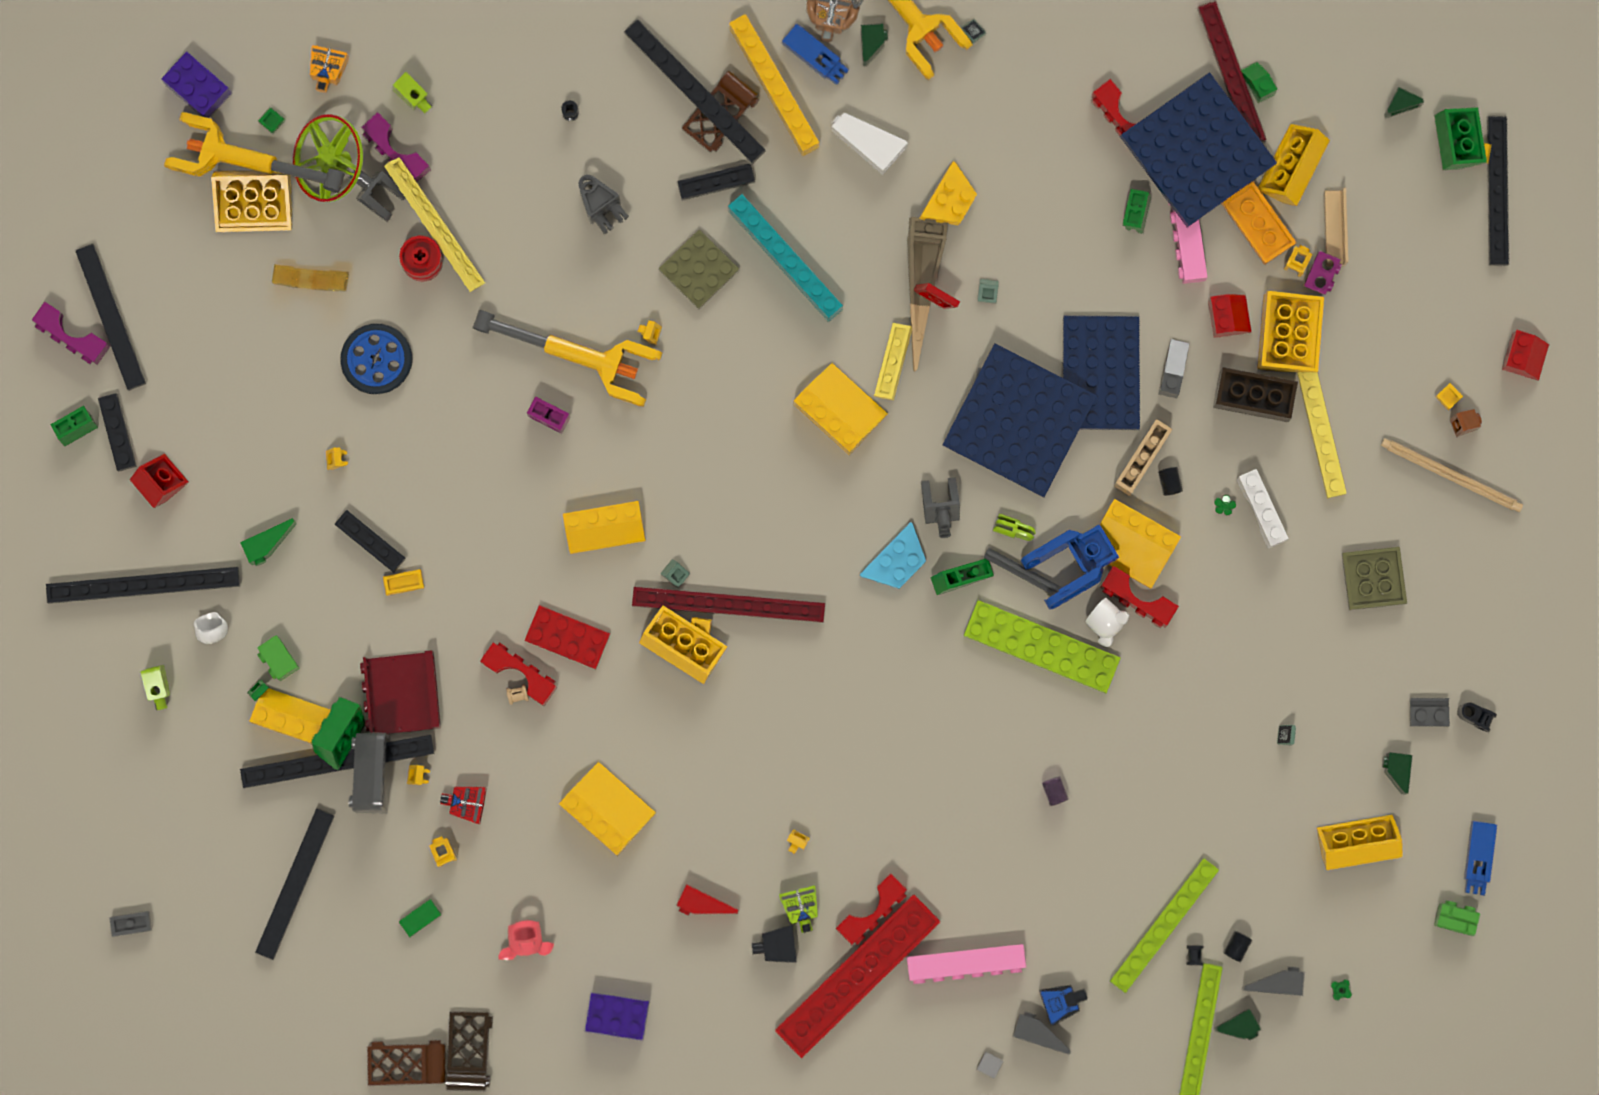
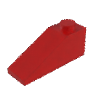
M687 884L676 905L680 907L678 911L687 916L690 913L697 915L738 914L739 912L738 909Z

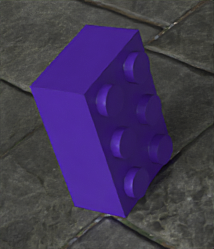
M187 51L161 78L171 91L200 116L210 118L232 94L222 81Z
M591 993L585 1032L644 1040L650 1001Z

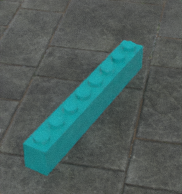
M743 194L728 205V212L828 322L843 310V305Z

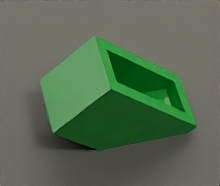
M1258 62L1241 70L1258 104L1276 94L1278 89L1271 76Z

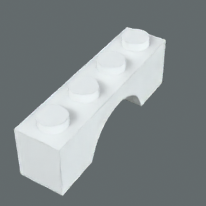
M1257 469L1239 476L1236 481L1243 496L1247 499L1255 513L1260 533L1267 548L1270 549L1286 542L1289 538Z

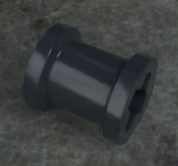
M572 100L565 101L562 104L563 118L567 121H575L579 116L577 104ZM573 108L574 112H569L567 114V109L571 110Z
M1187 945L1188 962H1186V965L1204 966V962H1202V949H1204V946Z

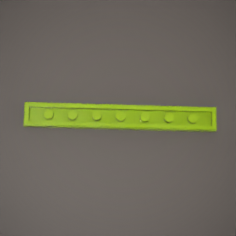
M1206 963L1202 966L1179 1095H1200L1222 975V966Z

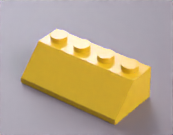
M1290 124L1273 157L1277 164L1266 171L1258 187L1260 192L1284 204L1297 206L1330 140L1318 129Z
M639 501L563 514L570 554L646 541Z
M665 606L660 608L642 634L639 644L702 684L706 682L728 647Z
M268 688L257 700L249 722L311 744L313 736L321 728L322 721L330 714V709Z
M1393 815L1317 828L1321 856L1326 870L1403 857L1402 838Z

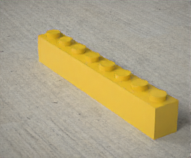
M744 14L729 22L731 33L802 157L818 149L819 141L747 15Z

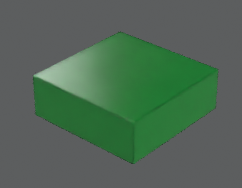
M270 107L258 122L270 133L274 134L285 122V119Z
M259 680L247 693L256 701L269 687L262 680Z

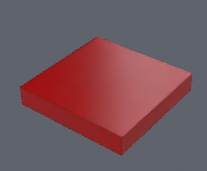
M930 283L917 284L913 290L943 309L956 308L960 303L959 300Z

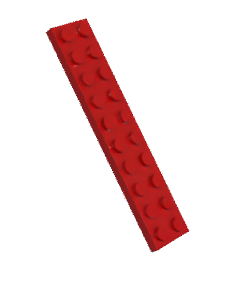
M913 894L774 1031L802 1059L941 921Z

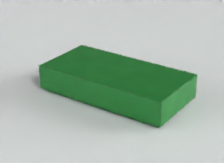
M430 899L401 919L399 923L410 938L442 914Z

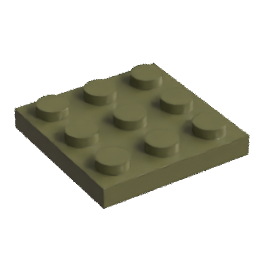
M699 229L659 268V271L700 309L739 271V268Z
M1400 547L1342 553L1349 610L1407 604Z

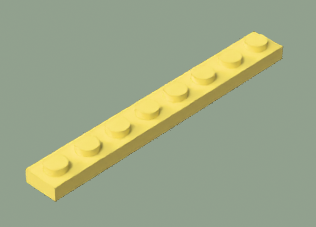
M400 157L388 162L384 166L388 174L395 181L399 190L403 193L410 206L442 250V253L447 257L453 269L462 279L464 285L470 292L484 285V280Z
M1296 372L1326 497L1328 499L1346 495L1318 373Z

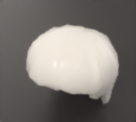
M217 612L203 615L194 621L196 638L204 644L216 643L227 635V622Z

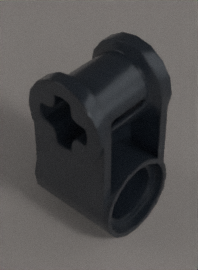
M1471 702L1460 705L1457 710L1458 717L1461 720L1485 732H1490L1489 727L1492 720L1497 716L1493 711ZM1466 706L1469 707L1472 711L1470 717L1466 716L1464 713V709Z

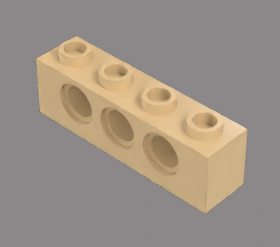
M1156 419L1114 487L1131 496L1173 429Z

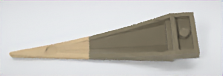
M919 217L909 218L907 237L914 372L918 369L931 301L915 293L913 290L917 284L930 283L935 286L947 239V222L938 223L933 219L921 220Z

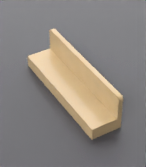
M1342 188L1341 191L1324 192L1325 249L1327 254L1341 259L1339 263L1342 264V267H1345L1348 263L1346 188ZM1326 259V267H1332L1333 261Z

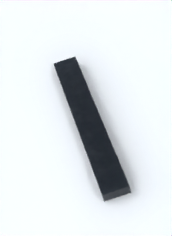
M1488 116L1487 144L1492 145L1488 162L1489 266H1508L1507 116Z
M94 244L75 250L127 390L130 391L145 385L144 376Z
M316 808L255 953L274 960L334 820V815Z

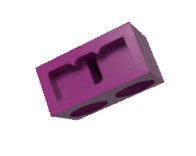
M1318 250L1304 286L1325 295L1327 291L1331 292L1335 283L1332 281L1334 274L1338 275L1342 264L1339 263L1341 259ZM1326 259L1333 261V266L1329 270L1322 267V263ZM1316 278H1325V285L1317 287L1315 285Z
M536 396L527 411L529 418L560 434L563 433L571 418L569 413Z

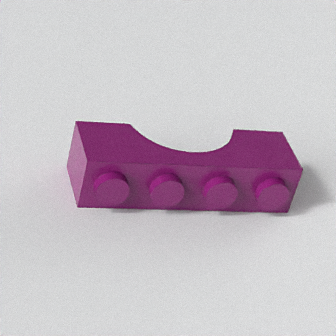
M378 112L361 127L364 132L362 136L369 143L372 141L376 145V151L381 156L385 154L389 158L387 162L400 157L416 182L420 181L431 171L430 166L417 152L403 155L395 152L390 147L389 139L392 127Z
M44 301L32 318V321L36 324L34 327L42 333L45 331L50 333V338L58 344L61 341L67 345L65 348L73 354L78 352L83 355L81 359L91 365L93 362L98 365L110 346L93 333L81 338L68 336L63 329L64 315Z

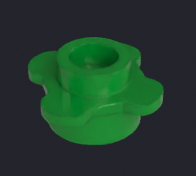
M1345 979L1342 982L1334 981L1331 983L1335 1000L1351 998L1352 992L1349 990L1350 982Z

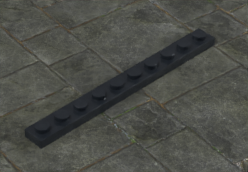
M638 19L624 31L639 49L752 164L766 152L752 135Z
M239 567L51 583L46 584L47 603L53 604L240 587Z
M432 735L386 742L385 763L435 754ZM355 749L349 751L339 770L334 769L318 755L240 769L242 786L245 789L354 769Z

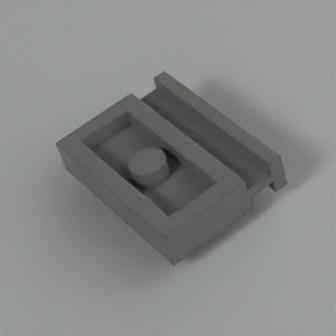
M1449 698L1409 699L1410 727L1450 726Z

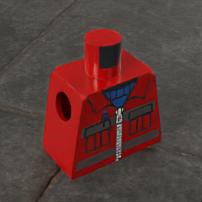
M454 787L453 795L441 794L440 805L450 806L449 814L481 825L487 788Z

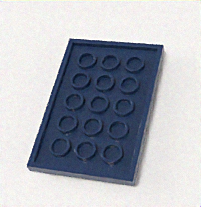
M1063 316V378L1097 395L1079 430H1140L1139 316Z

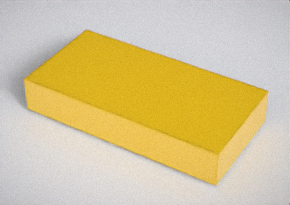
M421 569L383 576L386 596L425 589Z

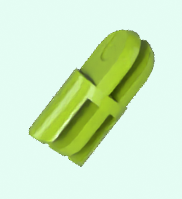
M1000 513L995 522L996 526L992 530L1011 538L1017 537L1026 541L1033 540V535L1036 534L1033 527Z

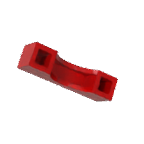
M1109 79L1092 93L1091 101L1096 108H1101L1105 119L1115 125V130L1120 136L1133 127L1135 123L1125 120L1120 114L1118 102L1122 92Z
M1113 566L1100 586L1103 589L1102 592L1111 598L1115 596L1120 599L1118 602L1127 608L1131 606L1136 609L1135 613L1143 618L1145 616L1152 619L1151 623L1155 626L1166 628L1179 606L1164 596L1152 602H1145L1136 598L1129 586L1130 575Z
M500 642L498 645L492 643L480 662L496 674L506 669H515L522 672L528 681L527 695L542 706H545L557 689L554 685L556 681L547 675L545 678L538 674L540 672L539 669L531 664L528 667L522 663L524 661L522 657L516 653L513 656L507 652L508 648Z
M891 873L877 886L879 905L871 915L866 917L848 915L835 928L851 945L854 943L858 945L865 938L863 934L868 929L872 931L879 924L877 920L882 915L886 917L893 910L891 906L895 902L899 904L907 896L905 894L907 889Z

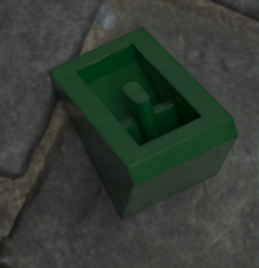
M1398 87L1384 114L1385 119L1421 107L1424 103L1423 98Z

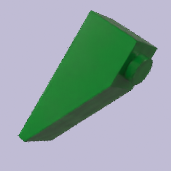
M291 518L240 542L249 563L256 566L264 564L266 559L274 553L296 526V521Z
M982 559L941 571L930 578L936 595H940L991 578L994 574L989 561Z

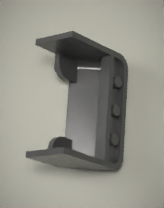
M356 733V737H352V749H355L353 795L349 796V807H352V810L356 813L387 814V810L383 808L386 740L391 741V736L387 733Z

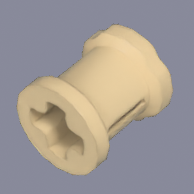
M525 684L519 688H506L510 705H513V702L522 700L529 701Z

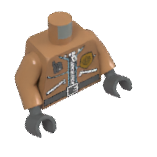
M807 0L808 16L811 23L816 25V29L822 31L821 40L832 42L833 33L842 34L843 30H847L856 21L860 10L859 6L864 0L860 2L856 0Z

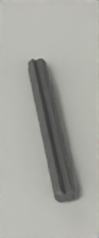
M990 548L984 555V558L1051 595L1056 594L1062 588L1029 569L1026 570L1022 565Z

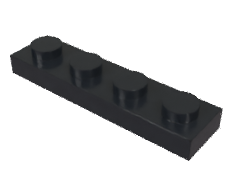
M751 163L677 181L682 201L755 183Z
M114 393L98 398L117 471L120 472L137 467L118 394Z
M348 510L334 524L393 573L405 561L406 558Z

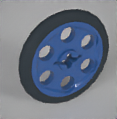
M369 324L355 330L347 338L342 347L340 364L345 378L354 388L368 394H383L396 389L405 381L412 366V351L405 336L397 329L385 324ZM376 335L379 337L380 340L377 345L369 343L371 336ZM389 343L397 345L395 352L390 353L386 350ZM356 347L364 348L362 356L357 357L354 355ZM379 354L381 361L374 363L372 356L376 357ZM390 362H398V370L390 371L388 368ZM359 365L365 366V374H356V368ZM378 372L384 376V379L379 383L373 380L374 374Z

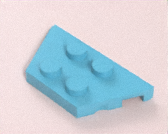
M910 522L859 576L900 589L926 562L913 524Z

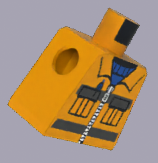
M312 45L310 76L313 80L318 81L317 91L326 93L329 83L339 84L349 61L347 52Z

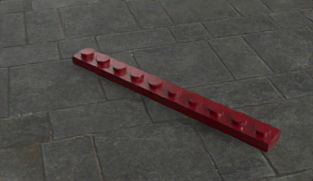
M644 587L633 588L632 607L660 609L662 606H665L669 610L824 623L825 603Z

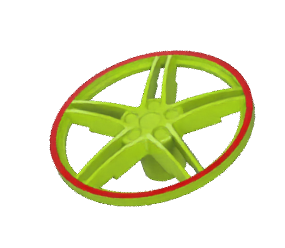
M320 115L309 121L301 130L294 146L293 165L303 166L316 161L317 165L305 168L321 170L324 173H327L328 169H335L353 176L347 187L331 196V191L323 188L322 183H320L319 195L308 187L304 179L295 177L302 191L316 201L334 202L343 198L353 189L361 173L363 149L360 137L354 126L348 120L338 115ZM333 120L343 124V126L330 143L324 131L318 125L319 123ZM310 132L319 154L300 163L302 145ZM350 134H352L357 147V165L352 164L350 154L347 151H343L349 141ZM347 168H351V169L355 170V173H352V172H350L349 170H346V169H347Z

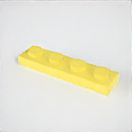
M897 323L892 324L874 393L875 397L894 401L912 332L911 326Z

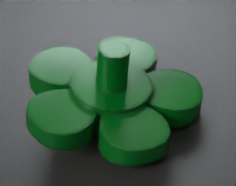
M1224 495L1222 499L1216 498L1214 504L1217 506L1215 511L1218 514H1222L1224 511L1225 515H1231L1232 509L1236 507V502L1230 501L1229 495Z

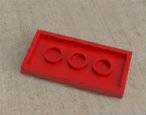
M539 605L524 641L596 670L611 634Z

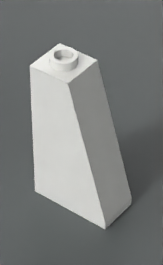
M843 113L841 117L838 115L831 123L833 125L832 132L882 175L908 146L905 140L846 113Z

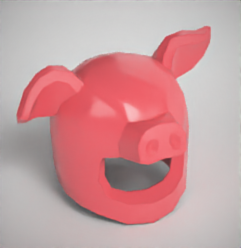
M519 921L508 926L509 947L502 949L498 958L499 960H513L517 955L529 956L536 953L545 956L552 951L554 943L542 942L539 921Z

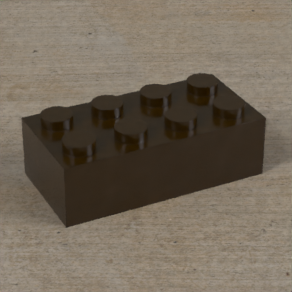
M1222 367L1213 408L1289 422L1292 418L1298 381Z

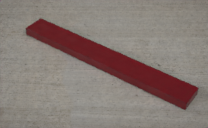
M1214 1L1199 6L1197 9L1230 100L1261 142H1265V134L1217 3Z

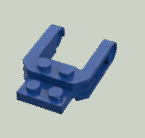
M1100 524L1083 534L1068 530L1021 559V563L1027 570L1034 568L1069 547L1085 574L1059 589V592L1047 600H1044L1050 610L1057 608L1100 583L1104 570L1103 567L1119 558Z

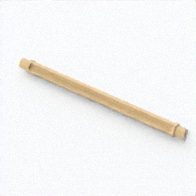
M1384 438L1381 446L1387 448V451L1397 454L1510 510L1520 512L1523 507L1517 500L1393 440L1390 441Z

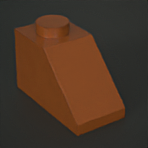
M1475 409L1456 413L1450 419L1456 438L1478 430L1481 427L1480 424H1482L1479 413L1475 412Z

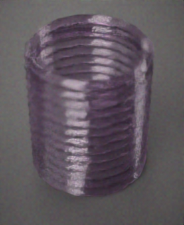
M1061 776L1042 782L1050 806L1069 800Z

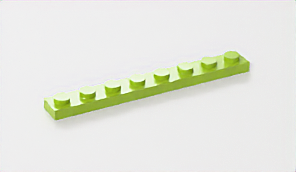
M1205 858L1201 860L1112 977L1110 982L1124 993L1128 991L1218 873L1219 869Z

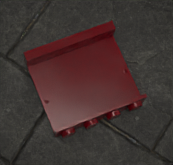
M432 650L424 651L425 653L370 659L363 657V662L360 663L361 674L365 676V681L362 682V691L366 693L367 701H364V711L368 712V720H365L366 731H370V733L393 734L441 729L435 658Z

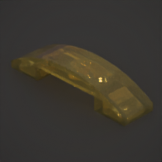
M274 264L272 284L319 291H347L349 272L300 269L293 266Z

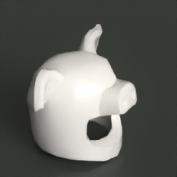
M1104 598L1094 608L1085 622L1100 636L1098 642L1102 646L1109 647L1113 643V636L1127 623L1129 614L1120 611L1107 598Z

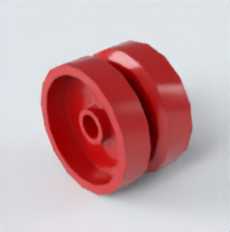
M421 235L411 237L404 242L400 249L399 259L405 273L413 280L421 282L432 280L442 270V252L437 243L431 238Z

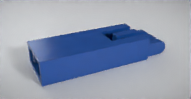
M798 24L782 40L783 46L824 79L828 78L836 85L839 81L834 76L836 75L840 79L844 77L839 70L846 74L849 71L840 63V58ZM819 55L823 57L821 63L826 65L825 68L815 61Z
M1471 822L1464 879H1466L1465 893H1470V887L1473 886L1472 893L1477 895L1478 887H1481L1480 895L1485 896L1486 885L1491 880L1497 824ZM1474 860L1482 861V867L1476 866V874H1473Z

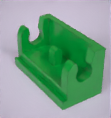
M1135 189L1130 190L1123 220V226L1127 230L1135 229L1138 233H1144L1152 198L1149 192Z
M84 405L50 424L64 447L98 428Z

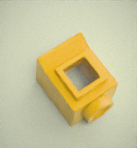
M1302 245L1299 247L1295 246L1284 270L1287 271L1288 268L1299 272L1297 276L1301 278L1313 255L1309 253L1310 249Z
M440 836L432 840L433 844L429 845L437 867L440 868L448 862L457 860L448 838L443 839Z

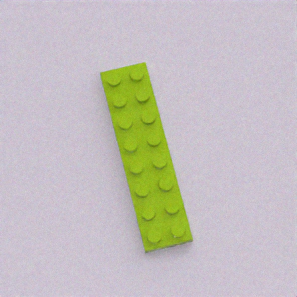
M980 600L976 603L964 633V637L1105 694L1109 689L1121 659L1116 655Z

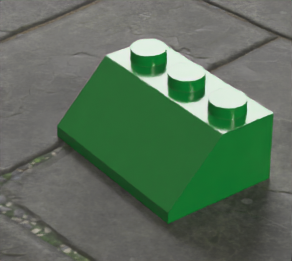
M1478 107L1444 109L1434 115L1443 170L1463 169L1487 163Z
M339 697L337 702L333 703L328 717L322 721L319 732L312 738L311 744L315 754L336 770H339L352 748V737H356V733H361L365 726V718L359 704Z

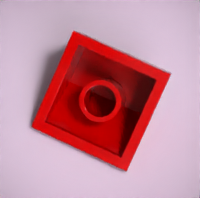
M1225 294L1209 298L1208 305L1214 338L1252 332L1246 295Z
M1516 330L1511 336L1502 370L1539 381L1549 344L1536 335Z
M166 454L139 466L129 479L153 508L167 502L189 483Z

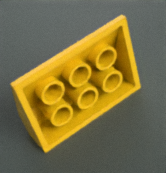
M256 170L213 172L211 182L216 232L292 230L290 175L279 172L268 174Z
M1267 291L1263 295L1257 370L1318 372L1324 297Z
M833 363L817 376L793 401V405L849 456L888 415L885 410Z
M1116 499L1113 500L1100 523L1119 556L1118 559L1108 565L1117 567L1130 575L1132 579L1151 589L1181 536Z
M599 762L559 803L562 808L617 856L620 855L656 814L653 809Z

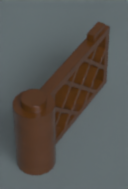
M728 71L721 78L718 85L710 93L713 97L718 91L724 95L725 103L720 104L725 106L727 111L730 105H736L741 109L737 115H732L737 121L749 107L754 108L759 102V94L731 71ZM697 109L682 127V130L710 153L713 150L717 152L723 144L721 140L725 135L720 130H716L715 125L714 131L703 132L702 122L710 120L702 118L701 111ZM693 122H700L701 132L693 133L688 127ZM704 135H715V141L711 146L704 142Z
M429 1040V1044L384 1046V1042H371V1046H367L368 1086L446 1083L445 1044H441V1040ZM421 1048V1058L416 1062L409 1054L413 1049ZM395 1049H399L404 1054L398 1062L390 1056ZM372 1050H380L385 1055L379 1063L373 1059ZM406 1057L414 1064L408 1072L399 1065ZM386 1058L395 1065L388 1073L380 1066ZM397 1067L405 1074L399 1081H395L390 1076ZM415 1067L422 1071V1080H414L409 1075ZM377 1068L385 1074L381 1081H373V1072Z

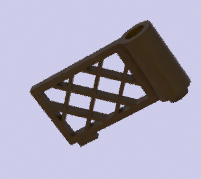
M449 1012L446 1090L486 1091V1088L490 1087L491 1077L487 1075L488 1029H492L493 1017L489 1016V1012ZM454 1016H462L467 1021L459 1030L453 1025ZM476 1017H484V1025L477 1030L471 1022ZM468 1024L476 1031L469 1039L461 1033ZM458 1034L466 1041L459 1049L453 1045V1039ZM479 1034L484 1041L483 1045L477 1050L470 1041ZM467 1044L476 1051L468 1059L460 1052ZM452 1047L456 1050V1052L453 1055ZM459 1053L465 1062L460 1067H452V1058ZM479 1054L483 1059V1067H474L469 1061Z

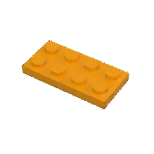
M1251 182L1221 203L1264 265L1297 243L1254 182Z

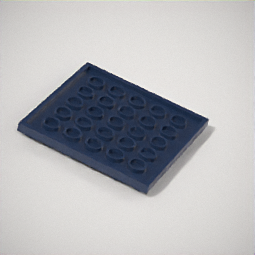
M1210 72L1120 135L1122 141L1187 228L1277 164Z
M994 343L942 446L1044 498L1097 395Z

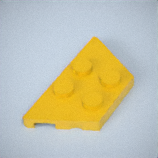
M953 161L950 164L919 219H933L938 223L947 222L957 226L962 222L977 193L956 162Z

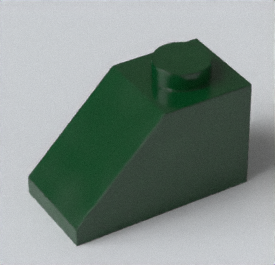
M884 24L861 25L863 67L867 66L884 48L885 41H888V30H884Z
M1389 752L1386 756H1383L1382 768H1385L1384 773L1398 791L1406 795L1409 793L1413 755Z
M1250 1009L1241 1012L1214 1028L1218 1033L1240 1039L1248 1038L1249 1041L1259 1036L1258 1031L1262 1030Z

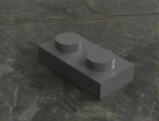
M149 911L109 917L112 937L152 931Z

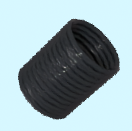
M1170 467L1158 471L1164 496L1183 491L1178 467Z
M1234 931L1223 953L1241 963L1253 941L1244 934Z

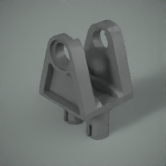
M361 170L356 183L362 187V191L356 199L388 222L392 214L371 197L373 194L371 190L375 185L381 184L399 199L404 200L406 199L399 190L397 184L383 171L376 172L371 178Z
M584 175L579 179L578 186L589 222L591 224L596 222L604 235L608 233V230L611 231L614 228L605 217L608 212L611 211L619 223L624 222L623 218L624 220L629 218V215L620 205L619 195L592 175ZM587 186H593L590 190L585 189Z
M948 478L949 501L944 503L932 502L929 480L921 481L925 524L937 523L939 537L948 538L951 536L950 521L960 520V501L956 478Z

